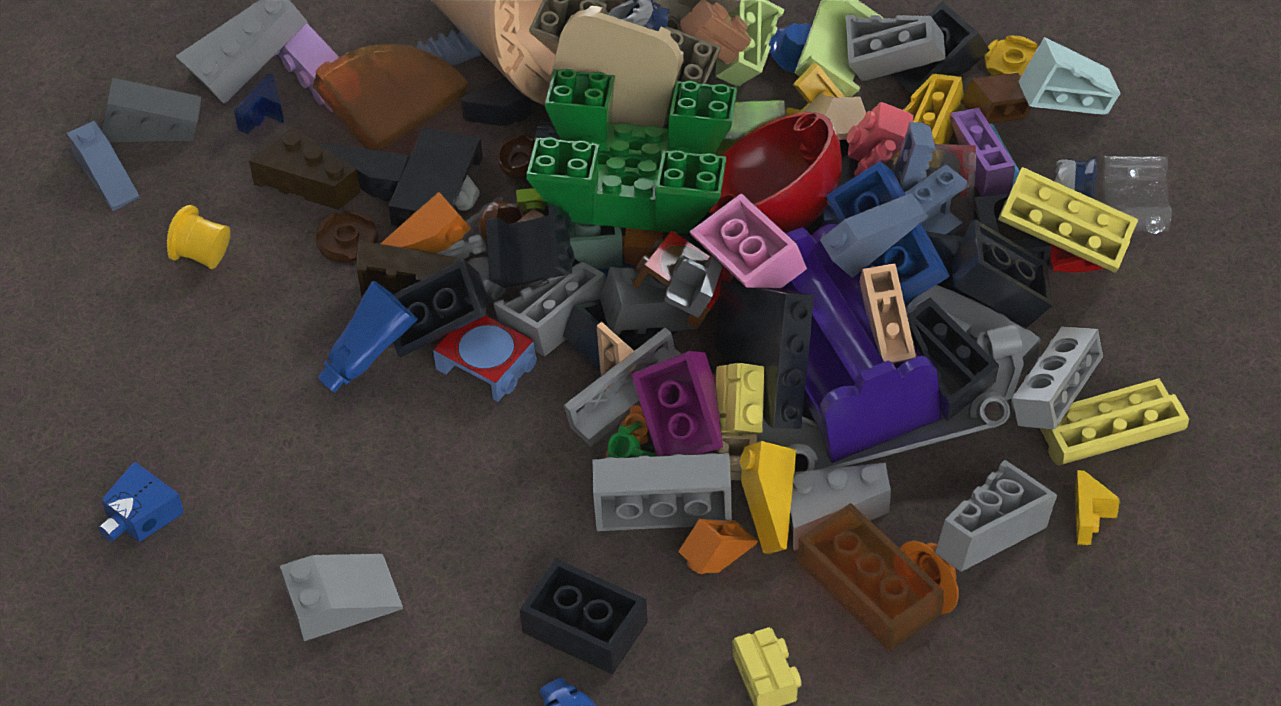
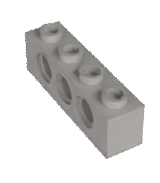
M1060 328L1055 337L1051 339L1049 346L1042 356L1038 358L1031 372L1026 375L1020 388L1012 396L1011 409L1015 412L1018 426L1056 429L1103 358L1098 329Z

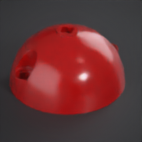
M817 112L791 114L762 125L731 145L720 155L726 157L720 200L707 212V215L710 217L738 195L742 194L785 234L801 227L806 228L812 224L829 206L830 202L826 195L838 188L841 179L842 155L840 142L830 119L824 114Z

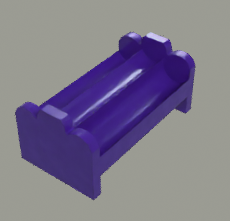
M838 224L825 225L811 236L803 227L786 233L798 245L807 269L784 287L779 288L814 295L804 403L824 434L826 454L832 463L941 420L937 369L927 357H923L915 345L916 357L906 362L895 364L890 361L884 362L880 356L866 314L859 281L862 271L853 278L850 277L832 261L820 241L822 237Z

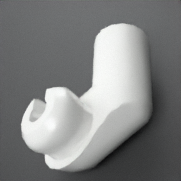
M468 174L454 204L462 211L471 209L480 194L479 189Z

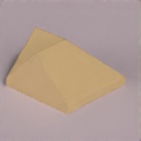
M821 93L803 111L817 112L828 117L835 128L839 140L847 139L851 127L856 126L863 120L866 114L861 97L832 98Z

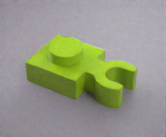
M534 188L516 190L517 204L522 209V213H528L532 209L545 211V206H548V204Z

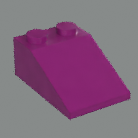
M688 351L631 374L657 457L675 454L704 455L723 447L716 385L705 352Z

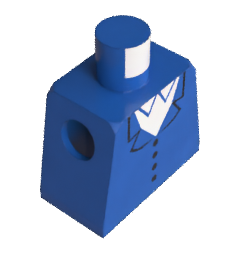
M134 462L103 497L102 503L108 519L98 528L104 538L110 542H113L124 531L137 541H142L184 513L179 493Z

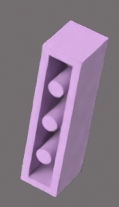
M308 24L274 55L281 57L287 71H293L297 75L303 88L308 87L312 91L316 102L319 105L324 104L330 112L361 97L357 75Z

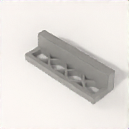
M663 328L627 358L615 365L564 405L570 428L590 447L620 425L630 414L632 406L641 405L631 374L681 355L674 347L672 333L668 329ZM663 344V347L659 349L657 352H655L656 349ZM636 365L635 369L630 372L631 368ZM586 404L582 410H580L578 413L576 412L579 408Z

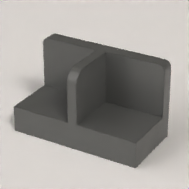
M680 255L664 301L699 318L713 296L723 265L713 255H710L704 266Z

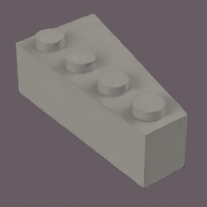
M259 0L176 55V57L195 78L222 103H225L308 22L289 0Z
M1004 460L1000 464L996 473L992 472L987 477L986 483L982 487L978 486L972 492L971 498L968 501L964 500L945 519L935 553L947 561L949 565L962 572L1047 528L1057 494Z

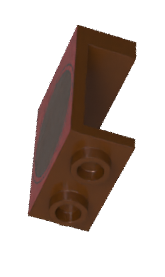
M671 231L664 241L660 238L656 240L648 252L651 257L644 255L634 270L639 275L634 281L633 286L638 289L649 274L668 286L680 255L703 266L710 256L674 231ZM722 266L713 296L700 317L697 318L690 315L686 321L696 330L720 299L721 282H731L734 278V275L724 266Z

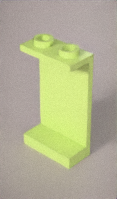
M821 0L795 74L801 76L813 63L818 64L845 97H852L859 91L860 86L853 82L855 72L848 64L846 15H854L856 18H870L871 15L879 14L859 0Z

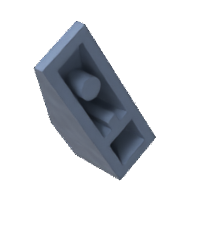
M95 121L67 133L74 158L112 211L140 199L111 144Z
M910 193L844 219L822 237L820 241L832 261L853 278L924 221L928 215L916 197Z

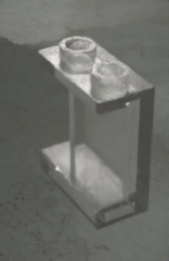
M1105 156L1102 174L1104 204L1139 219L1134 231H1148L1150 233L1170 231L1172 208L1169 207L1166 182L1168 158Z

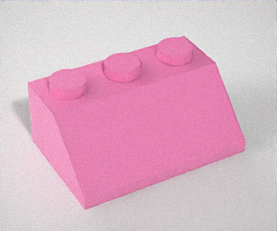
M742 194L738 195L690 231L691 236L745 287L782 288L807 269L798 245Z

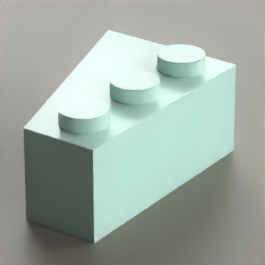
M1045 37L1018 81L1029 107L1104 115L1109 113L1120 95V91L1109 68Z

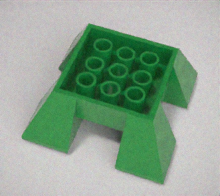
M554 69L545 101V109L560 140L552 137L536 138L527 170V180L548 206L556 205L566 211L573 223L660 232L674 231L675 233L688 234L720 200L726 157L716 156L714 153L732 127L738 87H729L725 84L708 85L698 84L694 81H676L669 117V129H664L658 126L644 127L628 123H611L615 75H608L602 72H577L572 69Z

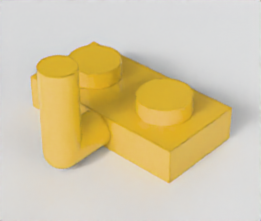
M813 63L793 84L808 104L802 110L789 107L785 110L784 115L802 113L820 93L832 98L845 96L818 64Z

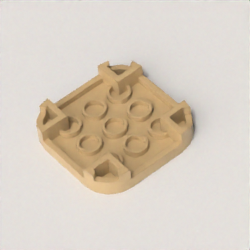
M590 6L589 9L578 11L571 15L560 35L548 90L554 69H572L577 72H602L608 75H615L611 123H628L634 126H658L662 128L669 116L668 112L684 52L680 51L678 44L670 36L671 31L660 27L659 31H655L601 13L602 7Z

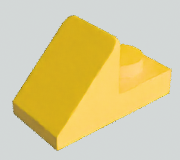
M1077 470L1075 484L1077 545H1091L1092 534L1099 532V517L1117 518L1120 500L1091 475L1081 470Z

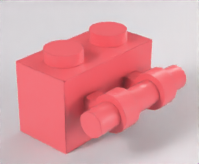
M880 102L872 111H868L865 114L863 120L856 126L851 127L847 135V143H849L848 157L860 161L858 168L854 171L855 177L879 161L885 165L901 150L909 122H913V114Z

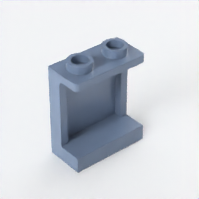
M944 165L905 192L906 195L912 193L928 215L921 222L925 231L954 235L962 230V222L949 211L951 198L967 187V181L950 166Z

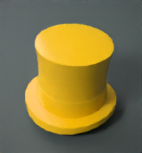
M193 205L181 208L173 217L167 235L169 259L177 261L182 256L195 260L209 269H214L227 250L231 233L230 227L204 219L199 216L198 208Z

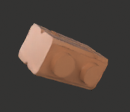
M701 0L692 9V13L689 12L680 21V26L683 32L688 35L721 46L717 59L730 65L738 56V53L742 52L751 43V38L746 31L748 26L739 16L736 15L734 18L728 16L727 10L721 4L716 2L712 5L706 0Z

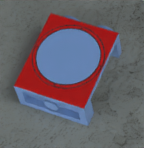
M486 315L449 333L433 350L436 370L446 375L454 366L465 370L491 384L493 400L497 402L506 393L510 394L515 389L518 379L525 372H530L537 360L534 340Z

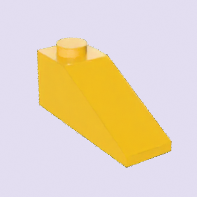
M759 441L744 447L740 457V467L742 468L741 482L763 553L772 554L787 549L796 450Z

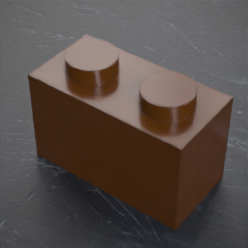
M1018 72L973 78L968 84L961 103L967 110L979 108L989 124L1024 119L1032 108L1029 107L1018 82L1021 78Z

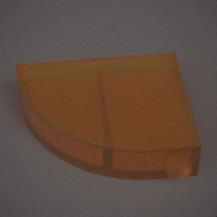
M379 44L351 51L332 63H323L315 72L313 88L365 149L382 151L463 97L469 83L450 64L427 51L406 45Z

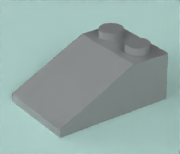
M383 554L312 555L280 565L285 589L304 641L403 609Z

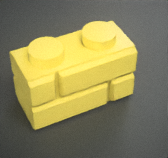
M744 363L718 366L716 368V393L721 433L738 434V436H742V434H762L764 367Z
M768 627L755 631L752 635L749 633L732 640L733 658L754 706H783L797 700V688L801 687V679L795 666L789 667L786 661L789 658V654L783 638L777 639L773 629Z

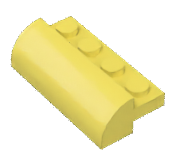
M1024 167L1021 168L998 218L1003 223L1114 273L1119 269L1129 246V240L1139 220Z
M1160 378L1073 402L1056 429L1040 428L1049 445L1048 453L1052 461L1060 466L1183 431L1188 426L1189 417L1176 395H1169Z

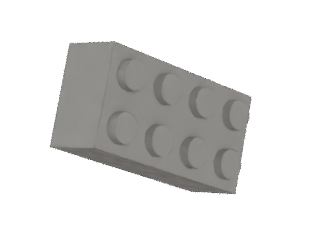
M729 453L594 459L593 496L596 530L694 527L699 519L732 520Z

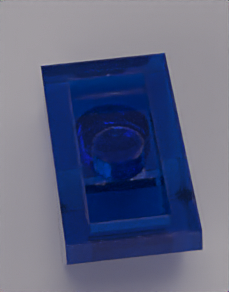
M268 74L234 110L238 131L249 134L255 126H259L263 122L264 116L285 123L273 75Z

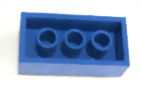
M879 161L826 195L841 223L844 219L903 197L906 194L893 170ZM921 223L866 267L872 268L896 264L904 304L950 277Z

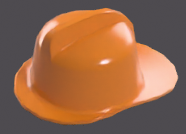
M918 541L904 543L897 555V565L902 578L934 612L939 614L950 613L956 607L959 599L956 568L949 565L947 561L935 553L936 543L924 544Z

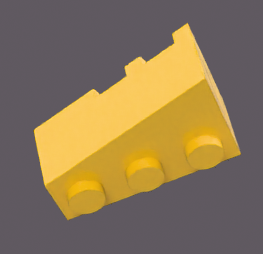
M932 74L910 97L911 102L903 109L913 114V122H923L930 126L934 144L949 143L954 132L950 113L963 111L964 105L961 103L964 96L962 77ZM935 147V151L931 152L932 160L928 161L929 165L939 166L946 149ZM900 151L896 153L890 160H897Z

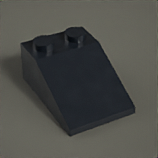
M943 1L927 16L933 18L944 34L945 59L890 74L912 95L932 74L959 76L969 71L990 51L980 34Z
M600 299L575 305L563 337L594 364L595 368L599 371L600 359L597 325L602 322L608 327ZM660 327L647 328L645 334H636L634 330H623L618 337L635 351L661 330ZM670 331V332H671L672 335H673V334H675V333L678 332V331Z

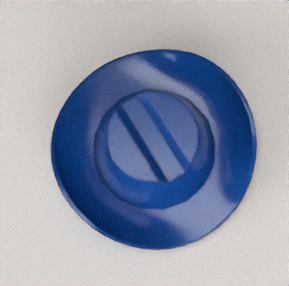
M793 23L789 27L777 29L776 34L771 37L769 53L774 61L783 69L795 73L811 29L810 24Z

